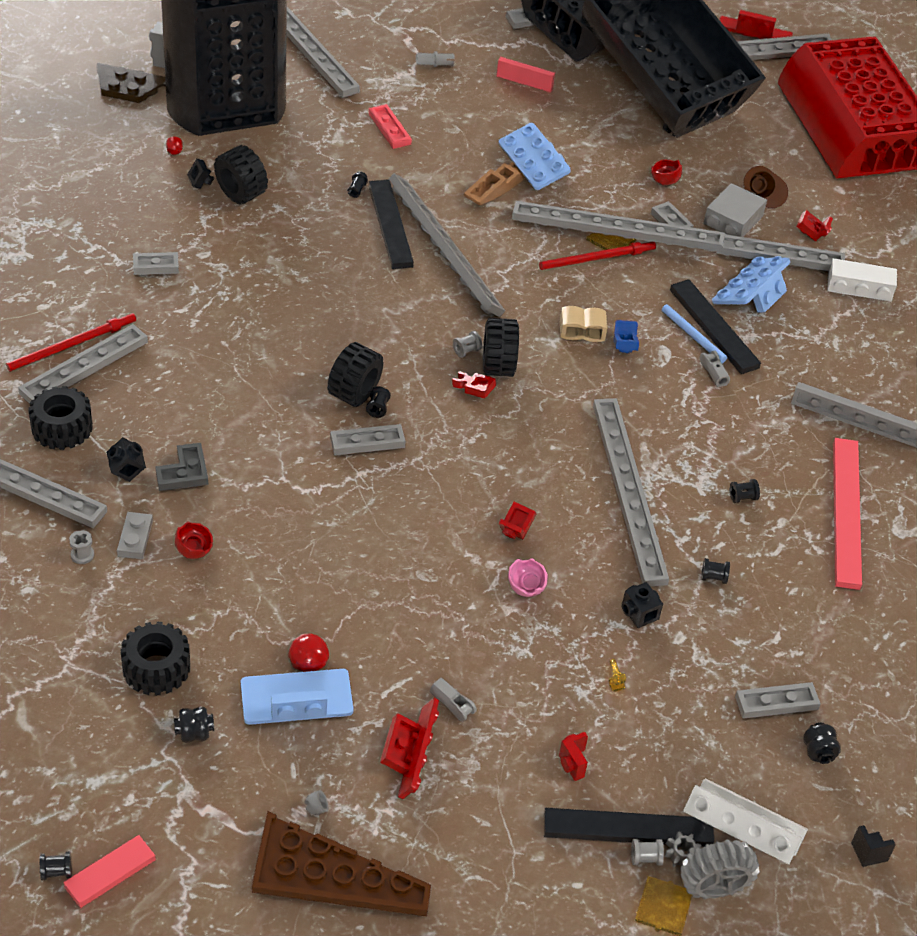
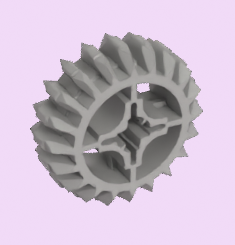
M725 840L720 843L716 841L715 844H706V847L702 849L697 848L695 853H690L688 859L682 862L683 866L680 868L682 881L688 894H692L695 898L702 897L704 900L707 898L725 897L733 895L737 891H743L744 887L752 885V881L758 878L757 875L760 872L758 859L752 846H748L747 842H740L739 840L732 842Z

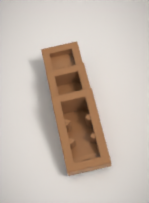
M513 161L509 165L503 163L496 171L490 169L464 192V196L478 205H483L507 193L521 183L525 176Z

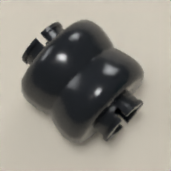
M203 706L194 709H180L179 718H174L175 736L181 734V740L185 743L209 739V731H214L213 713L208 715L206 707Z
M819 722L815 723L814 726L811 725L804 733L803 740L807 746V755L812 761L828 764L830 761L833 762L840 754L841 745L837 740V732L833 726Z

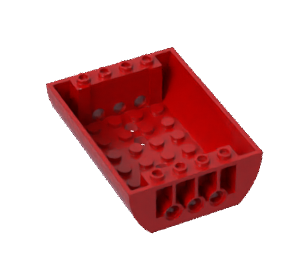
M877 37L804 43L786 63L779 77L778 85L836 179L917 170V95Z

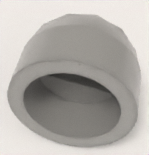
M322 790L315 791L306 797V810L310 814L319 815L328 811V801Z

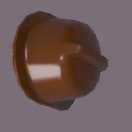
M755 166L746 172L743 183L745 190L766 199L767 208H777L786 202L788 187L782 178L764 166Z

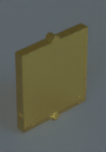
M595 232L588 235L586 239L603 250L629 246L630 243L636 241L634 238L604 235Z
M648 876L635 922L653 927L657 932L662 930L682 936L693 894H688L686 888L675 885L673 881L665 882Z

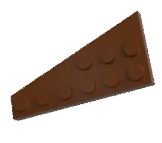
M267 811L251 888L252 893L427 917L431 884L400 870L395 872L382 866V862L372 858L369 860L358 855L356 850L318 833L311 834L300 829V825L292 821L287 823L278 819L276 814Z

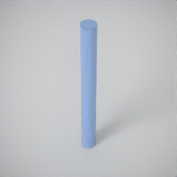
M668 304L663 306L662 312L710 354L711 351L715 350L721 363L727 360V356Z

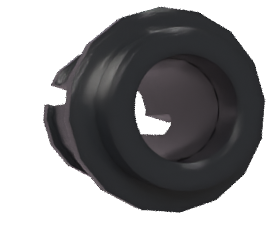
M359 171L352 176V183L347 191H349L348 194L353 198H358L363 187L368 183L367 175L364 172Z

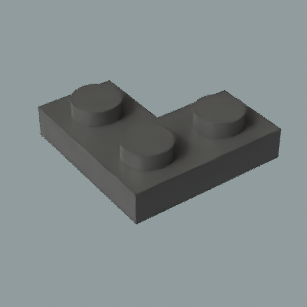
M201 443L177 445L179 464L155 466L159 491L208 485V475Z

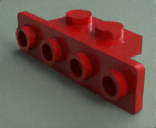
M740 10L738 19L726 16L720 17L721 23L729 32L739 33L743 36L770 39L792 37L793 32L775 28L777 18Z
M435 697L422 707L418 723L399 713L391 721L380 763L403 774L398 797L402 800L409 794L415 793L421 783L419 775L427 760L425 752L433 738L432 726L439 715L437 710L439 700Z

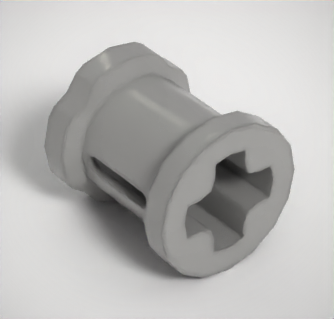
M476 331L470 332L468 336L461 339L458 337L453 339V348L461 358L465 357L466 353L473 350L479 351L483 347L482 339Z
M85 530L73 532L69 537L70 546L73 548L71 551L72 560L77 564L89 563L94 558V550L91 547V534Z
M657 839L656 842L632 840L631 860L633 865H638L639 863L663 865L664 846L662 839Z

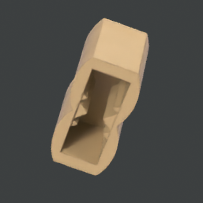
M577 306L562 307L560 314L561 338L566 340L584 339L590 342L605 341L607 333L605 310L600 308L583 309Z

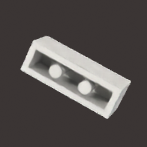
M832 259L828 273L827 291L892 302L897 287V269Z

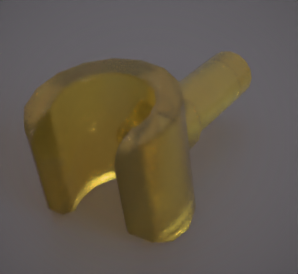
M611 659L610 665L614 676L609 677V686L613 692L625 689L626 675L619 671L616 659Z

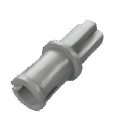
M435 51L434 53L416 54V64L433 65L437 67V65L454 66L455 61H447V59H455L454 53L440 54Z

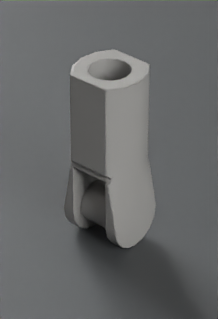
M714 350L711 351V354H700V362L710 374L717 387L726 386L730 382V376L722 365L717 352Z
M443 678L438 679L431 686L430 693L442 702L458 720L464 722L468 714H474L477 711L475 704L470 699L460 694Z

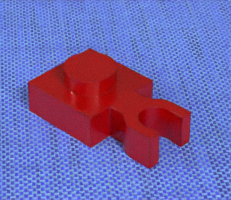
M459 371L458 379L453 378L452 385L455 388H464L467 394L486 398L496 387V378L478 373L468 376L466 373Z

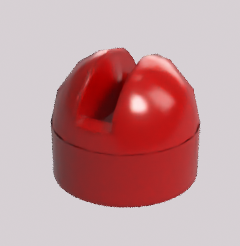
M179 137L168 138L166 141L167 152L171 155L181 153L183 149L182 140Z

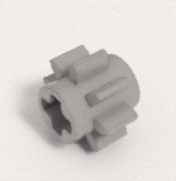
M679 831L676 835V841L672 838L667 840L666 845L671 849H668L664 856L671 858L673 861L672 867L674 868L676 865H683L682 862L688 859L690 853L696 852V849L700 848L701 844H695L693 834L689 835V837L682 836V833Z

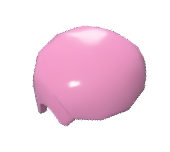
M533 558L529 560L517 559L509 567L508 580L511 588L518 595L532 597L541 594L546 588L548 574L544 566Z

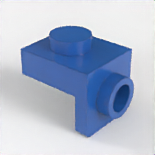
M615 321L613 342L615 348L619 349L620 352L631 353L632 350H639L637 321Z

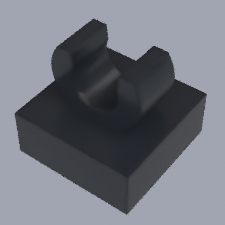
M198 158L187 173L192 186L201 189L204 183L211 185L215 179L214 176H210L212 171L207 168L204 160Z

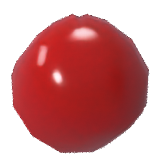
M662 159L651 167L652 177L661 185L675 184L681 178L682 165L679 160L674 162L673 160Z
M187 521L176 530L175 547L184 557L199 559L212 549L213 536L204 525Z
M312 633L301 634L293 640L288 651V658L293 668L302 672L319 671L326 665L329 659V649L326 642L320 636Z

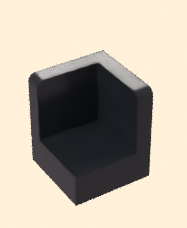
M865 825L858 826L851 842L862 867L887 862L896 846L893 839L884 841L880 832L869 834Z

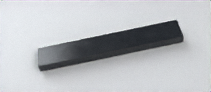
M389 179L369 181L371 197L391 268H412L414 261Z
M690 279L671 285L670 291L717 347L727 356V359L740 374L760 368L761 362Z
M546 807L544 810V837L630 843H632L633 839H638L639 842H656L657 839H662L663 845H666L669 838L676 841V835L680 831L682 836L689 837V835L693 834L695 844H701V847H706V844L711 845L715 843L713 826L691 816Z

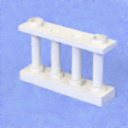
M706 778L700 787L694 786L683 811L787 864H790L793 856H796L808 830Z

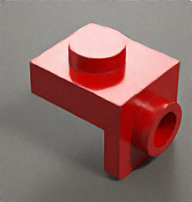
M806 210L801 214L796 227L816 242L820 237H826L832 229L831 223L833 218L829 216L821 222Z
M513 502L505 519H500L499 526L503 530L502 533L511 539L518 537L523 540L537 515L536 511Z
M586 732L577 735L571 734L561 742L559 752L561 764L565 772L570 773L574 781L584 778L588 762L582 754L588 739Z

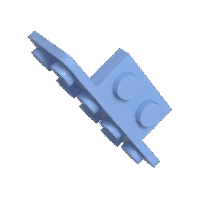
M529 123L499 139L501 148L535 190H540L571 172L563 156L555 150L553 144L545 138L534 123Z
M760 256L754 258L746 268L742 269L734 279L729 281L728 285L717 292V295L712 298L713 304H747L753 299L757 312H766L787 291L781 271L791 263L790 259L782 258L781 256L773 258Z
M346 669L249 676L241 679L244 722L248 725L342 717L353 714L349 673Z

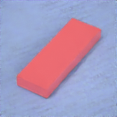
M500 57L498 60L497 77L547 92L553 90L554 72L504 57Z
M387 104L369 108L370 117L393 149L411 145V137Z
M138 835L63 882L64 888L77 905L82 908L156 860L155 854Z

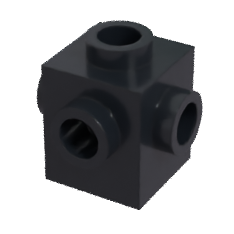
M122 437L106 452L111 473L124 480L132 481L146 468L143 449L136 442H131Z
M647 582L633 585L625 590L622 610L627 617L631 618L637 628L660 619L663 602L660 600L658 593Z

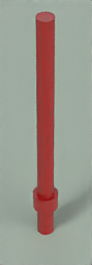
M653 241L646 243L634 242L630 243L629 246L539 262L540 270H546L628 254L632 256L640 255L644 251L655 250L656 243Z
M134 313L118 319L116 317L106 321V324L7 362V369L9 372L105 333L117 332L121 330V327L135 322L136 316Z

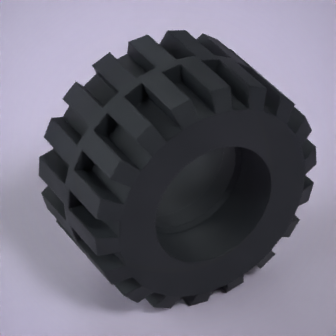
M239 145L215 159L214 172L217 182L231 201L237 204H244L266 192L268 187L267 173L260 158L252 149L245 145Z
M488 318L485 324L483 343L484 374L513 377L517 369L519 351V324L517 319Z
M358 342L349 344L339 354L332 366L328 378V393L353 407L363 404L370 397L371 390L378 385L384 365L383 356Z
M55 386L50 390H42V394H36L34 396L35 400H31L29 407L31 432L34 435V439L37 442L40 441V445L44 447L48 445L49 449L59 448L60 450H65L66 447L74 448L76 444L80 445L84 442V439L89 438L90 432L93 429L91 404L88 397H85L82 391L78 392L73 387L69 389L68 386H62V388Z
M148 622L145 623L144 627L140 625L135 627V632L130 631L126 635L127 639H123L121 648L122 670L129 686L133 685L134 690L137 692L143 690V694L149 695L150 692L155 693V696L161 695V692L164 691L168 694L172 692L173 687L178 689L182 686V681L187 680L191 668L188 639L186 635H182V630L179 628L174 629V625L170 623L163 625V622H157L156 624ZM155 655L166 657L165 659L160 661L145 660L148 657Z

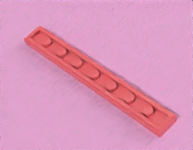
M835 438L833 442L835 587L860 590L862 587L858 441Z

